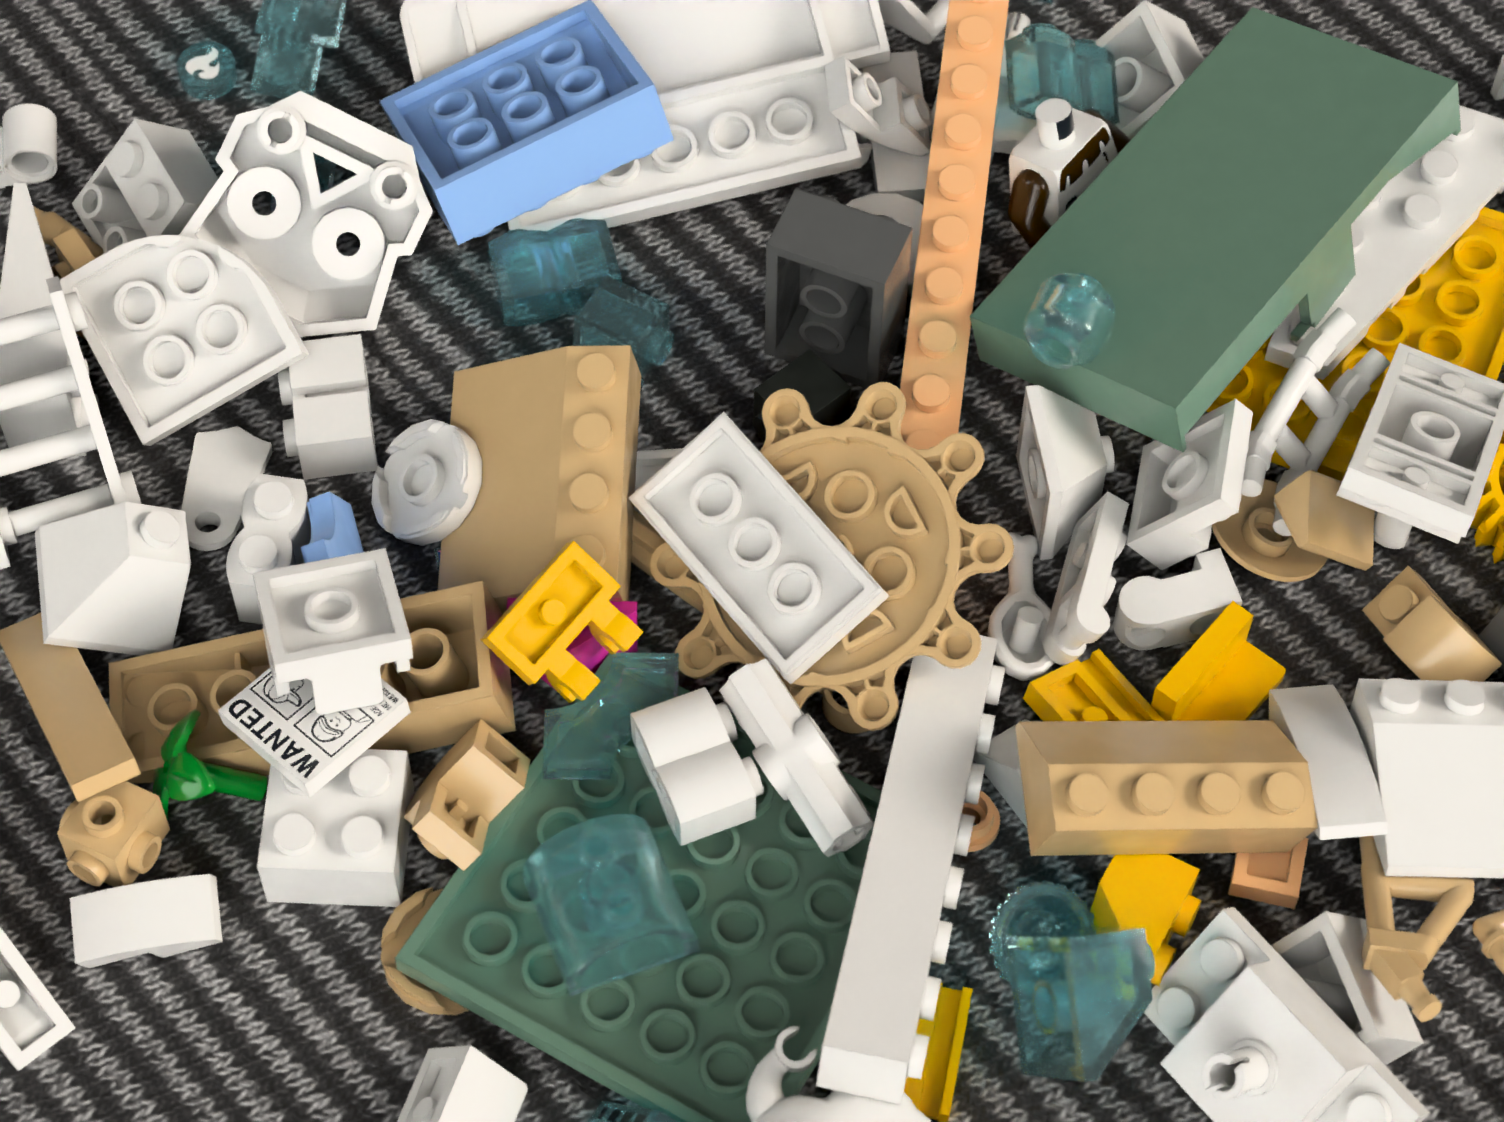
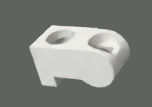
M1221 548L1196 554L1192 572L1165 579L1140 576L1129 580L1121 588L1113 622L1114 632L1120 642L1129 648L1140 651L1197 640L1232 601L1241 606V596Z

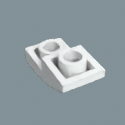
M845 56L824 65L829 110L838 120L860 135L888 148L917 156L930 153L928 127L932 125V115L926 101L919 93L912 94L895 76L877 84L869 73L862 74Z
M211 874L140 882L70 898L75 964L89 969L146 953L164 958L223 942L217 879Z

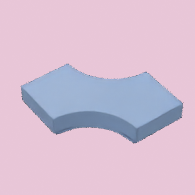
M330 491L309 499L307 507L311 523V539L309 544L300 547L305 563L364 552L350 503Z

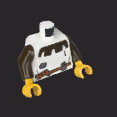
M1048 99L1038 105L1035 110L1037 125L1018 143L1009 157L1010 200L1007 209L1008 217L1011 221L1012 231L1021 235L1030 248L1042 238L1131 140L1116 125L1098 112L1090 109L1082 111L1074 109L1064 99Z

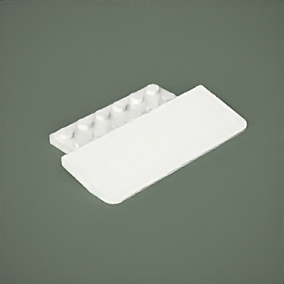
M405 0L400 10V21L414 82L417 83L588 0ZM592 0L654 83L674 140L655 149L646 157L634 159L603 174L593 183L581 185L548 201L543 207L525 212L507 222L514 249L519 250L862 168V158L854 130L830 113L824 65L843 56L857 69L891 61L890 47L878 0Z

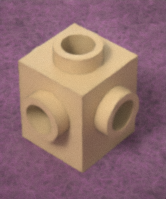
M125 781L85 800L73 801L62 816L57 835L68 860L67 867L75 876L93 886H101L104 882L113 887L133 884L140 873L145 874L153 867L160 854L162 841L170 831V827L160 797Z

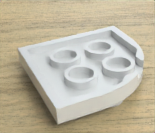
M156 235L135 239L107 251L60 279L64 294L77 291L88 329L81 331L143 445L152 446L309 355L280 299L266 279L250 263L237 254L204 240L180 235Z

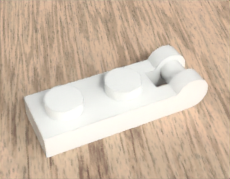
M1108 491L1076 523L1073 529L1044 635L1043 647L1045 653L1052 661L1062 666L1077 660L1086 650V643H1094L1110 627L1109 615L1103 607L1111 597L1116 584V579L1110 576L1114 561L1122 552L1127 541L1128 533L1122 529L1129 503Z

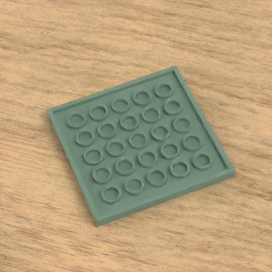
M609 653L595 672V675L601 680L585 700L580 701L576 699L529 766L524 789L489 823L482 854L465 871L458 867L395 957L396 968L398 971L668 1122H751L746 1111L745 1097L749 1080L757 1064L767 1053L775 1048L777 1037L782 1030L790 1026L800 1027L797 1034L787 1040L782 1047L785 1056L790 1060L801 1061L812 1050L818 1049L815 1061L810 1068L803 1072L792 1073L787 1071L784 1074L782 1091L785 1097L799 1094L821 1058L824 1036L873 828L866 834L863 840L847 851H841L827 857L821 851L789 799L785 801L770 783L752 753L756 747L745 730L741 728L734 714L731 713L738 736L737 740L731 743L741 759L748 756L752 758L763 785V794L756 796V819L680 846L667 821L656 790L651 784L631 737L630 713L684 695L690 691L617 653L613 655ZM840 770L848 783L857 792L865 808L871 814L870 817L875 822L882 791Z

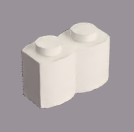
M259 474L245 492L241 508L244 528L232 542L226 560L227 577L239 621L262 624L253 573L305 563L300 547L310 543L311 523L307 507L309 499L303 479Z
M703 687L630 713L631 737L651 784L656 790L664 814L680 846L756 819V796L763 794L762 781L752 758L748 756L741 759L731 743L738 738L737 730L731 712L724 702L715 705L709 692Z

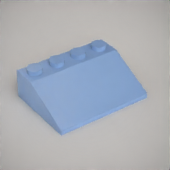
M592 0L585 1L379 101L398 139L413 146L419 178L457 245L472 238L484 236L495 227L525 212L537 210L548 201L581 185L593 183L603 174L634 159L646 157L655 149L674 140L654 83Z

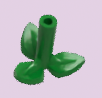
M192 710L181 719L171 730L161 747V756L165 763L163 767L155 769L153 793L160 797L167 820H169V798L178 801H191L213 792H219L261 801L267 789V778L265 775L199 761L195 756L187 752V741L201 715V712L198 710Z

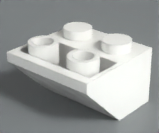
M135 118L72 202V205L93 242L103 248L104 254L121 244L135 239L156 235H180L218 180V177L189 130Z

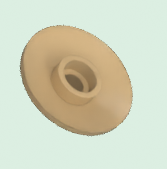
M1264 479L1263 490L1258 496L1247 497L1241 494L1239 511L1224 521L1212 524L1213 532L1226 553L1247 570L1267 579L1281 582L1306 580L1317 574L1328 559L1298 548L1292 536H1282L1274 531L1273 521L1276 508L1273 495H1275L1278 484L1274 481Z

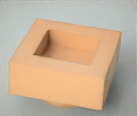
M1304 838L1288 852L1235 853L1228 895L1295 909L1300 893L1309 838Z

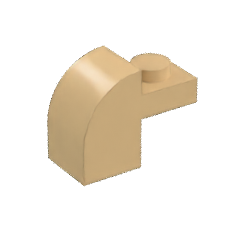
M479 719L426 777L405 811L404 819L413 825L412 829L418 834L420 842L432 855L443 860L449 859L465 871L482 854L489 823L524 789L530 759L486 722Z

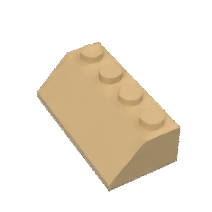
M1273 720L1019 721L1015 726L1031 856L1288 852L1318 828L1308 762Z

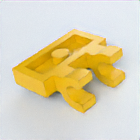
M571 541L562 547L480 640L526 684H535L545 674L552 687L568 703H572L576 698L580 701L585 700L601 681L566 650L579 633L588 625L594 638L613 655L619 649L622 652H626L643 631L609 602V599L617 592L621 585L575 541Z

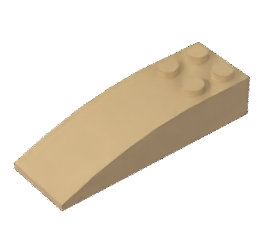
M483 580L401 598L400 601L412 643L413 658L409 659L411 670L397 673L394 662H390L380 667L381 679L407 699L411 713L368 749L404 750L410 754L456 744L479 719H482L499 734L516 731L510 667L480 640L503 615ZM263 629L109 663L110 712L125 738L141 773L127 780L128 782L153 783L155 769L163 767L165 763L161 756V747L175 725L192 710L200 711L201 715L187 741V752L195 756L199 761L260 775H269L271 764L222 723L218 712L221 707L270 668Z

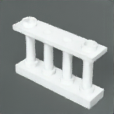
M58 276L46 279L53 305L0 319V346L61 329L71 365L0 385V412L79 390L90 425L0 450V477L98 449L108 483L11 512L8 511L7 506L0 508V570L11 567L7 546L18 543L16 536L34 532L39 526L124 501L141 504L132 471L118 473L76 336L77 331L88 329L77 291L64 294Z

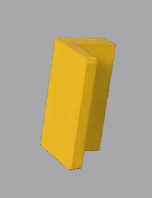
M1232 601L1155 687L1151 706L1165 721L1249 720L1269 697V690L1276 689L1283 681L1286 669L1246 641L1253 614Z

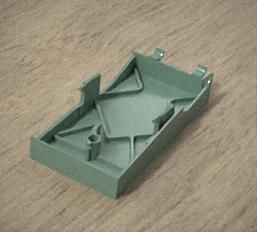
M1252 7L970 315L980 360L1029 383L1040 385L1086 409L1184 452L1187 449L1185 435L1296 305H1299L1300 323L1290 333L1291 340L1295 342L1305 334L1310 326L1316 328L1356 275L1351 224L1389 180L1451 134L1457 136L1460 133L1458 81Z

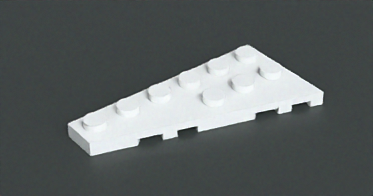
M1459 105L1460 133L1457 136L1451 134L1389 180L1351 224L1356 275L1316 328L1310 326L1305 334L1295 342L1291 340L1290 333L1300 323L1299 305L1297 304L1274 331L1267 348L1266 361L1290 368L1292 364L1291 358L1298 345L1313 329L1317 330L1339 307L1355 320L1356 325L1336 345L1337 350L1325 361L1320 372L1314 375L1321 380L1328 376L1367 335L1368 329L1388 307L1391 309L1404 296L1406 288L1420 273L1424 275L1474 223L1479 216L1480 210L1497 193L1501 194L1504 191V119Z

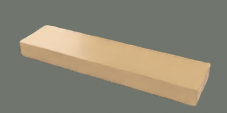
M41 613L1 629L0 645L77 802L140 775L136 760L78 648L44 644Z

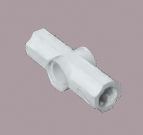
M765 658L753 664H746L731 674L725 685L719 689L725 699L724 702L756 747L752 753L760 768L779 795L785 801L789 799L821 851L827 857H830L838 852L847 851L863 840L866 834L874 827V821L870 817L871 814L865 808L852 785L848 783L840 771L838 765L841 764V760L813 718L808 713L803 714L772 664Z

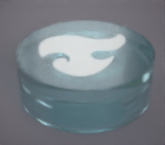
M196 43L185 49L177 61L180 84L183 90L192 97L205 100L215 99L227 94L236 84L238 74L233 53L220 43Z

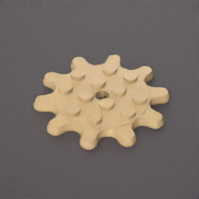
M879 382L870 385L860 396L852 416L844 423L835 426L822 425L815 421L811 415L807 400L797 390L789 388L780 389L767 398L762 408L766 440L760 452L875 579L889 597L792 684L788 683L777 670L776 672L800 709H802L808 698L816 692L825 689L833 690L844 697L848 704L850 715L856 724L870 731L882 730L889 726L897 716L899 703L894 688V678L898 669L907 660L915 656L925 655L934 658L948 668L961 669L977 659L981 650V637L978 630L957 613L954 604L955 593L960 584L970 576L979 573L996 572L1007 566L1013 557V539L1003 527L989 523H969L961 518L957 511L956 499L958 493L980 472L985 461L981 443L972 435L957 433L945 438L938 445L929 449H915L908 446L903 441L900 433L906 401L904 394L897 386L889 382ZM667 542L657 547L650 560V571L655 581L668 588L685 587L693 589L700 595L703 601L704 612L701 621L695 629L679 641L676 647L675 662L678 669L688 677L703 679L732 663L746 665L765 659L766 657Z

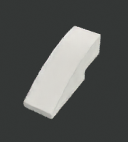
M1330 684L1269 690V720H1273L1308 762L1318 825L1314 832L1319 840L1387 834L1388 821L1368 754L1356 724L1335 686Z

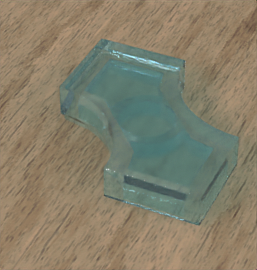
M616 652L613 654L611 667L604 681L585 700L561 708L545 709L543 779L610 780L614 761H616L622 748L632 739L630 713L678 697L679 653Z

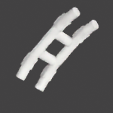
M1338 307L1317 330L1313 329L1298 345L1291 358L1292 364L1254 431H1250L1242 495L1255 497L1261 494L1265 474L1270 468L1271 457L1274 451L1290 466V469L1285 470L1280 478L1275 494L1308 470L1317 472L1349 413L1354 412L1359 401L1371 390L1370 385L1390 365L1388 359L1381 352L1371 348L1351 370L1347 369L1329 392L1314 376L1315 373L1320 372L1325 361L1337 350L1336 345L1356 325L1355 320L1343 309ZM1300 399L1318 417L1304 444L1286 425ZM1274 502L1276 508L1273 521L1274 531L1282 536H1292Z

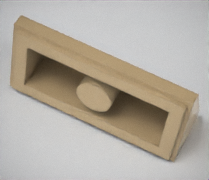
M1308 470L1273 495L1275 498L1274 502L1298 548L1365 571L1373 566L1375 511L1337 496L1336 494L1342 481L1314 470Z

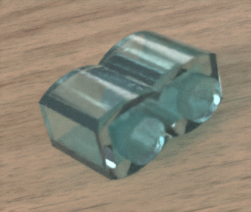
M1047 23L1029 25L1022 30L1021 34L1005 41L1009 107L1013 112L1022 117L1036 120L1035 110L1040 103L1048 99L1059 98L1069 102L1070 106L1080 111L1086 109L1094 110L1114 125L1120 123L1115 57L1110 51L1097 46L1096 42L1089 39L1074 40L1068 34L1057 30L1056 26Z
M574 218L549 231L514 229L488 242L490 271L504 325H534L552 320L562 314H591L608 310L622 303V277L605 220Z

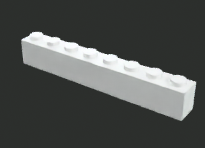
M980 635L981 650L977 659L961 669L948 668L934 658L925 655L913 657L824 1036L816 1083L817 1087L901 1105L907 1077L917 1079L922 1077L930 1036L916 1034L919 1018L930 1021L934 1019L941 979L928 976L930 964L934 962L945 965L953 923L941 921L942 907L954 910L957 907L964 869L951 866L953 854L967 857L975 816L962 814L964 802L978 805L985 765L973 763L974 754L977 752L988 755L996 716L983 713L985 703L998 706L1006 668L993 665L998 642L997 638Z

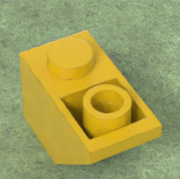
M1168 854L1114 855L1099 882L1087 920L1122 999L1135 1006L1148 982L1160 986L1162 978L1168 971L1176 953V948L1169 946L1168 943L1173 933L1186 937L1202 900L1191 896L1200 869Z

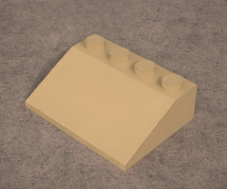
M630 345L565 346L454 371L450 425L462 429L476 442L482 458V484L474 507L463 523L441 541L438 590L483 580L498 607L504 613L507 610V598H518L562 547L568 542L575 541L621 585L609 601H629L634 504L628 497L635 492L641 373Z

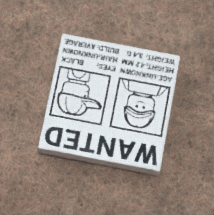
M271 668L266 670L218 710L222 723L309 798L411 713L407 699L381 679L383 701L381 703L319 715L316 712L310 679L289 682L291 694L277 696Z

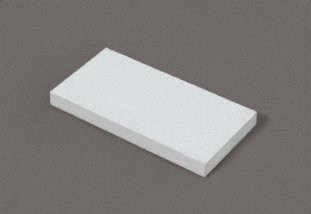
M725 412L719 415L628 497L781 676L790 684L795 682L889 597Z

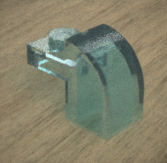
M264 0L254 29L255 33L261 34L250 91L282 99L299 91L313 96L323 47L337 49L347 0Z

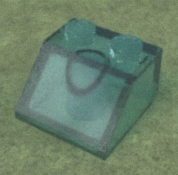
M1077 926L1008 935L1007 944L1021 1073L1079 1082L1098 1080L1153 1000L1151 980L1155 972V960L1152 949L1146 942L1145 928Z

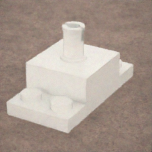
M1399 343L1336 494L1339 497L1378 512L1374 520V541L1390 549L1403 548L1408 541L1412 526L1456 544L1459 543L1461 537H1466L1475 517L1504 431V383Z
M1235 907L1222 909L1165 973L1160 986L1155 985L1137 1005L1175 1046L1160 1064L1213 1122H1422L1430 1113Z

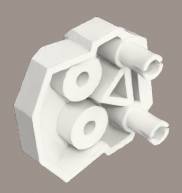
M302 91L268 107L237 114L215 159L222 168L223 173L186 224L180 236L200 239L221 246L250 263L271 285L300 337L376 330L397 257L413 254L433 212L420 182L413 146ZM314 153L356 174L321 192ZM262 191L270 192L276 199V209L268 215L258 213L253 207L254 196ZM351 232L359 238L360 248L355 254L344 255L337 249L336 241L342 233Z

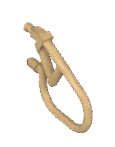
M1373 836L1359 837L1362 862L1361 878L1367 934L1361 950L1363 969L1371 970L1394 1000L1402 998L1410 1005L1413 1014L1420 1022L1429 1021L1440 1012L1442 1003L1434 994H1430L1422 981L1424 976L1423 970L1426 969L1442 944L1471 906L1474 898V880L1458 877L1385 876ZM1391 897L1438 902L1416 933L1395 930ZM1503 909L1476 919L1473 923V933L1482 943L1481 951L1487 958L1493 959L1497 968L1504 975Z

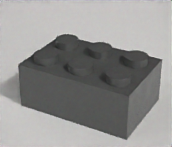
M795 188L766 244L764 353L792 362L811 349L846 382L866 389L870 385L882 382L904 337L913 228L900 224L891 217L873 215L841 204L832 197L814 195Z

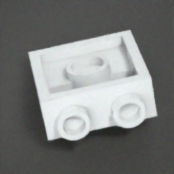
M1234 399L1201 416L1185 435L1187 449L1184 452L1157 440L1143 446L1126 545L1160 570H1164L1189 557H1194L1201 551L1208 549L1212 534V524L1224 521L1239 511L1253 412L1237 399Z

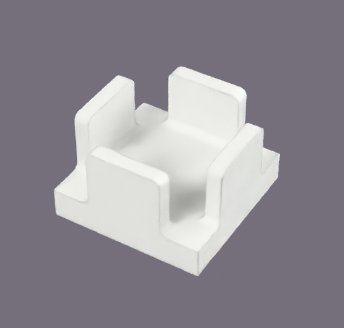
M386 548L253 573L266 650L277 696L291 694L289 682L310 679L316 712L319 715H325L381 703L383 701L380 667L383 664L394 662L397 673L411 670L409 660L413 658L411 637Z

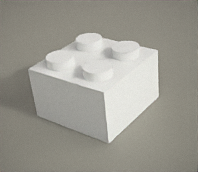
M367 749L310 798L270 765L257 861V870L267 902L397 907L402 903L410 823L404 819V815L414 794V783L407 751Z

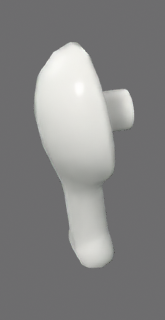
M1009 532L1013 539L1014 552L1013 557L1008 563V593L991 613L987 635L988 637L998 639L994 657L996 663L1001 667H1006L1005 673L1021 681H1027L1041 677L1055 663L1048 657L1043 647V639L1051 609L1036 594L1033 586V559L1038 552L1037 538L1033 535L1020 536L1019 534Z

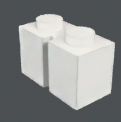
M361 334L302 341L309 355L290 365L289 368L278 372L282 405H293L294 419L282 420L287 457L299 456L304 480L376 471L378 464L372 417H370L372 411Z

